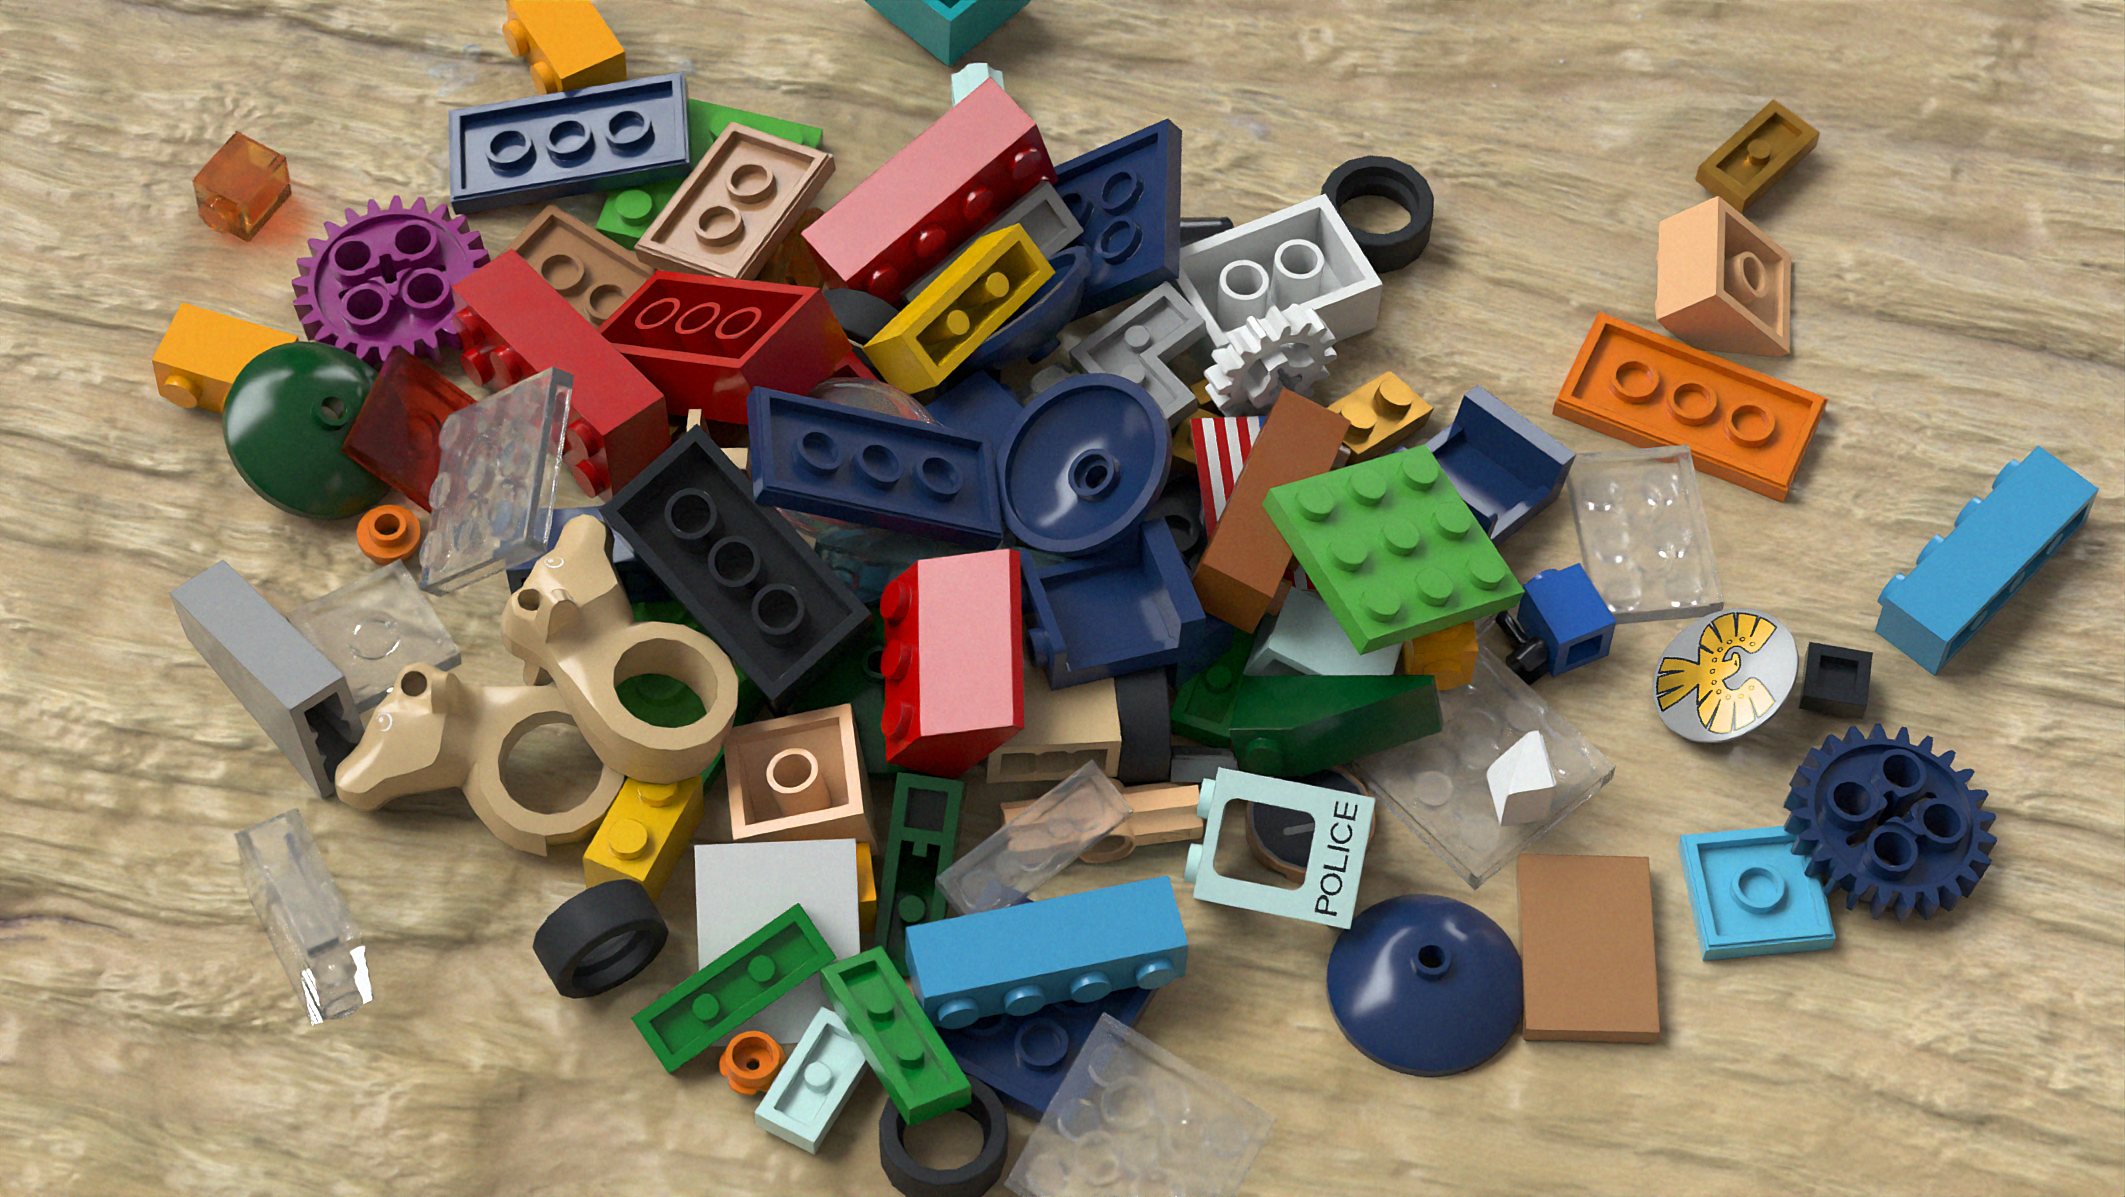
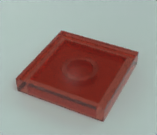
M399 346L389 352L341 451L432 516L442 521L453 514L499 416L402 346Z

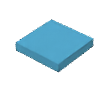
M1783 826L1681 835L1678 850L1703 961L1832 949L1835 933L1826 895L1823 893L1824 886L1821 874L1806 877L1804 871L1812 859L1811 855H1792L1790 851L1798 834L1784 831Z

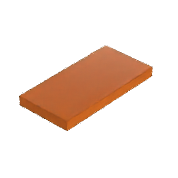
M1599 311L1555 400L1552 414L1784 503L1823 417L1829 398Z

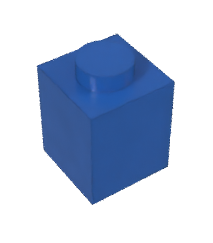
M1580 563L1560 571L1556 569L1542 571L1531 578L1527 584L1523 585L1525 593L1520 599L1516 619L1529 639L1537 636L1547 644L1548 657L1544 662L1548 665V671L1552 678L1609 655L1616 620Z

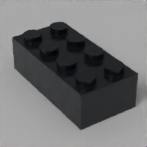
M695 424L598 509L603 520L614 535L705 635L729 656L736 665V669L779 716L877 630L872 613L776 508L754 503L753 483L698 424Z

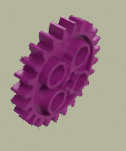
M394 195L388 210H381L374 199H370L367 206L368 214L360 217L351 208L345 209L347 224L343 227L326 221L324 227L328 236L327 241L309 238L307 243L312 257L297 258L296 264L301 277L292 279L291 283L297 298L293 300V304L308 341L315 340V342L346 350L365 361L372 368L376 363H383L387 377H393L398 362L405 361L413 374L418 373L420 367L419 358L428 355L438 365L443 363L440 348L445 344L459 351L463 349L461 337L452 321V316L456 314L451 286L491 262L488 250L484 248L481 234L479 231L470 232L467 218L464 215L451 220L448 206L444 203L429 213L424 197H419L411 209H404L400 196Z

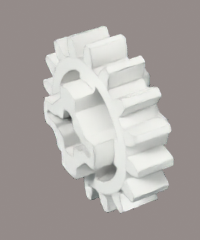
M1292 303L1283 315L1276 306L1270 307L1264 320L1259 321L1254 316H1250L1246 320V325L1239 329L1240 333L1230 331L1226 335L1230 342L1227 348L1213 350L1211 356L1217 365L1211 366L1204 371V376L1209 381L1205 389L1226 417L1257 416L1258 414L1267 416L1283 387L1304 397H1311L1315 394L1311 384L1315 380L1327 379L1330 373L1324 365L1337 358L1336 352L1331 347L1337 342L1336 338L1311 307L1303 312L1298 304Z

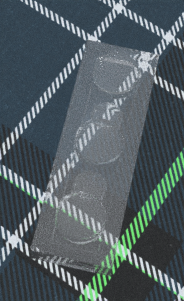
M1091 759L937 876L935 886L960 916L1016 906L1132 816L1133 809Z

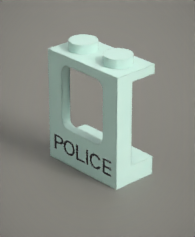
M1218 767L1216 780L1203 779L1196 817L1208 819L1203 845L1194 843L1190 845L1184 882L1195 884L1193 898L1350 929L1376 798ZM1239 798L1305 811L1313 816L1315 831L1305 881L1299 889L1288 890L1227 878L1215 871L1227 803L1230 800Z

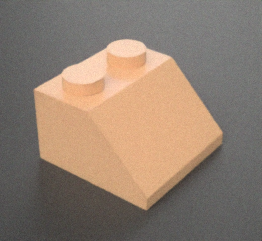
M1716 196L1660 221L1659 250L1656 254L1658 265L1657 299L1655 301L1656 320L1666 330L1671 331L1687 345L1700 350L1781 357L1789 354L1791 254L1720 196Z
M850 703L731 728L728 739L724 744L732 832L735 843L856 839V843L869 842L871 856L880 854L873 796L854 712Z

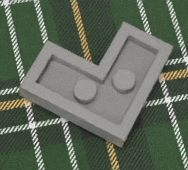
M1165 281L1070 349V363L1081 375L1108 373L1137 383L1158 402L1164 411L1171 430L1195 413L1198 407L1197 397L1165 364L1207 334L1206 321Z

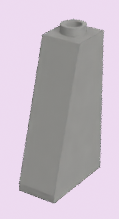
M224 559L169 592L187 639L312 789L322 799L336 792L335 773L337 766L352 753L365 733L345 675Z

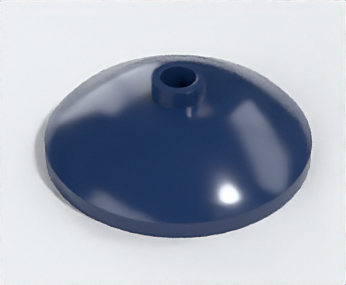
M1083 246L1071 247L1049 258L1047 261L1056 273L952 372L975 373L981 368L986 372L997 371L1027 358L1030 364H1035L1055 351L1061 344L1057 335L1079 310L1092 277L1093 258Z
M1090 373L1074 376L1049 387L1035 397L1019 413L1002 440L995 461L1000 512L1007 527L1024 543L1035 550L1061 557L1082 556L1100 551L1132 532L1145 519L1158 501L1165 487L1171 467V430L1164 411L1158 402L1137 383L1108 373ZM1106 476L1103 483L1097 487L1100 480Z
M1410 894L1397 896L1367 908L1352 920L1350 929L1344 928L1333 946L1327 967V999L1333 1018L1340 1031L1358 1051L1375 1063L1390 1070L1412 1076L1443 1077L1455 1075L1473 1069L1491 1059L1507 1044L1514 1034L1523 1011L1522 962L1517 949L1504 930L1490 917L1473 906L1439 895ZM1422 958H1433L1438 960L1441 966L1427 968L1419 960Z

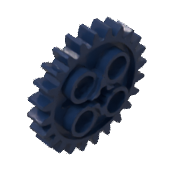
M1875 723L1867 739H1865L1856 726H1850L1842 741L1833 734H1830L1825 739L1820 750L1812 747L1802 765L1798 766L1789 783V786L1792 788L1783 803V807L1791 811L1783 827L1786 832L1798 834L1790 851L1792 855H1811L1812 859L1804 871L1806 877L1824 873L1829 880L1825 885L1823 893L1829 896L1842 888L1848 892L1846 909L1850 911L1861 900L1870 902L1872 919L1878 920L1885 907L1888 906L1893 908L1899 923H1905L1914 907L1925 920H1930L1939 905L1950 912L1954 909L1961 896L1968 898L1992 861L1988 855L1995 846L1997 837L1988 833L1996 820V815L1989 811L1980 810L1989 794L1987 790L1968 789L1967 785L1975 773L1972 768L1955 772L1950 767L1956 752L1950 750L1939 757L1932 754L1933 737L1926 736L1916 746L1910 744L1909 733L1906 727H1901L1893 740L1887 739L1885 730L1880 723ZM1889 781L1896 783L1898 786L1893 785ZM1923 798H1930V800H1927L1923 803L1919 802L1912 807V805ZM1839 808H1842V809L1847 810V811H1848L1850 814H1852V815H1849V814H1847V813H1844V812H1843L1842 810H1840ZM1908 812L1907 816L1905 817V819H1904V821H1903V820L1901 819V817L1904 816V815ZM1876 824L1880 826L1872 832ZM1929 830L1936 832L1939 836L1932 834ZM1867 839V841L1863 842L1862 844L1856 847L1848 846L1858 841L1860 843L1861 841ZM1878 857L1888 860L1892 865L1883 862Z

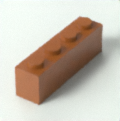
M1285 387L1282 388L1255 439L1191 578L1192 585L1204 611L1250 634L1253 633L1265 612L1275 617L1277 616L1293 584L1292 581L1283 577L1286 568L1296 572L1300 563L1262 506V503L1271 488L1343 468L1351 449L1341 444L1351 424V420Z

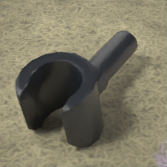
M1507 610L1492 614L1491 616L1515 649L1505 658L1509 673L1522 686L1529 687L1548 672V665L1544 662L1548 657L1547 644L1537 636L1529 639L1526 633L1521 631Z

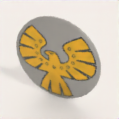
M1725 609L1696 620L1683 629L1670 642L1656 666L1652 684V696L1660 718L1674 733L1685 739L1700 743L1732 741L1754 732L1779 712L1793 691L1799 670V654L1796 643L1789 630L1777 618L1755 609Z

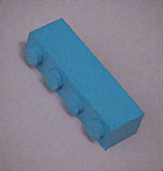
M2039 445L2021 463L2016 459L2009 461L1994 480L1992 485L1993 491L1984 500L1978 496L1972 498L1958 515L1954 523L1956 528L1946 538L1940 534L1934 536L1919 554L1916 561L1918 566L1908 576L1901 572L1896 574L1887 583L1877 602L1883 607L1875 632L1934 676L2076 534L2088 519L2099 488Z
M1167 875L906 927L905 960L915 999L933 1027L942 1026L946 1029H958L966 1027L982 1017L1002 1013L1022 1016L1036 1012L1046 1004L1071 999L1077 1002H1092L1105 997L1109 992L1135 986L1143 989H1156L1173 982L1175 978L1185 977L1189 944L1170 879Z

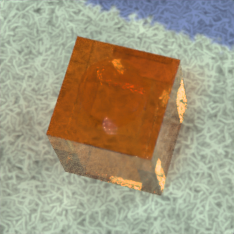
M238 131L227 140L192 179L199 217L213 230L219 233L229 232L248 243L292 194L286 157Z

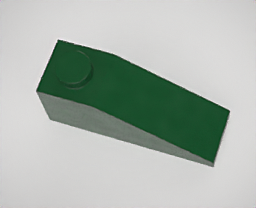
M1434 675L1243 676L1229 731L1240 772L1260 776H1307L1442 732L1444 722Z
M897 772L872 949L882 946L900 975L910 976L905 960L906 927L945 920L947 918L968 785L964 781Z

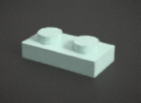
M824 1007L820 1008L754 1113L756 1126L812 1154H815L870 1066L838 1014Z

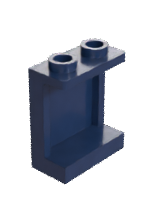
M1479 385L1463 396L1454 422L1425 443L1495 548L1559 498L1576 457V453ZM1400 446L1391 454L1407 450V448Z
M1164 517L1141 522L1139 524L1137 546L1037 569L1029 551H1020L1021 609L1027 627L1024 634L1026 651L1032 667L1043 668L1051 691L1201 657L1206 616Z

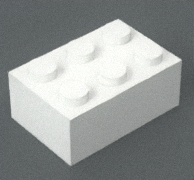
M1326 194L1180 248L1179 279L1169 282L1206 321L1207 334L1188 347L1203 375L1206 369L1217 365L1211 356L1213 350L1229 346L1230 342L1226 335L1230 331L1240 333L1239 329L1246 325V320L1250 316H1254L1259 321L1264 320L1268 310L1273 306H1276L1282 315L1292 303L1298 304L1303 312L1310 307L1313 308L1334 335L1337 342L1375 328L1383 285Z

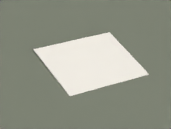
M856 839L694 845L699 970L798 902L837 957L829 965L860 954ZM820 971L710 1047L728 1046L735 1036L746 1031L766 1033L778 1044L799 1043L821 1007L838 1014L821 988Z

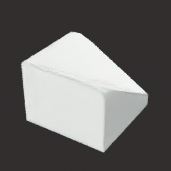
M1539 731L1528 732L1493 762L1487 771L1486 777L1500 827L1547 820V816L1550 815L1556 782L1543 736L1539 734Z

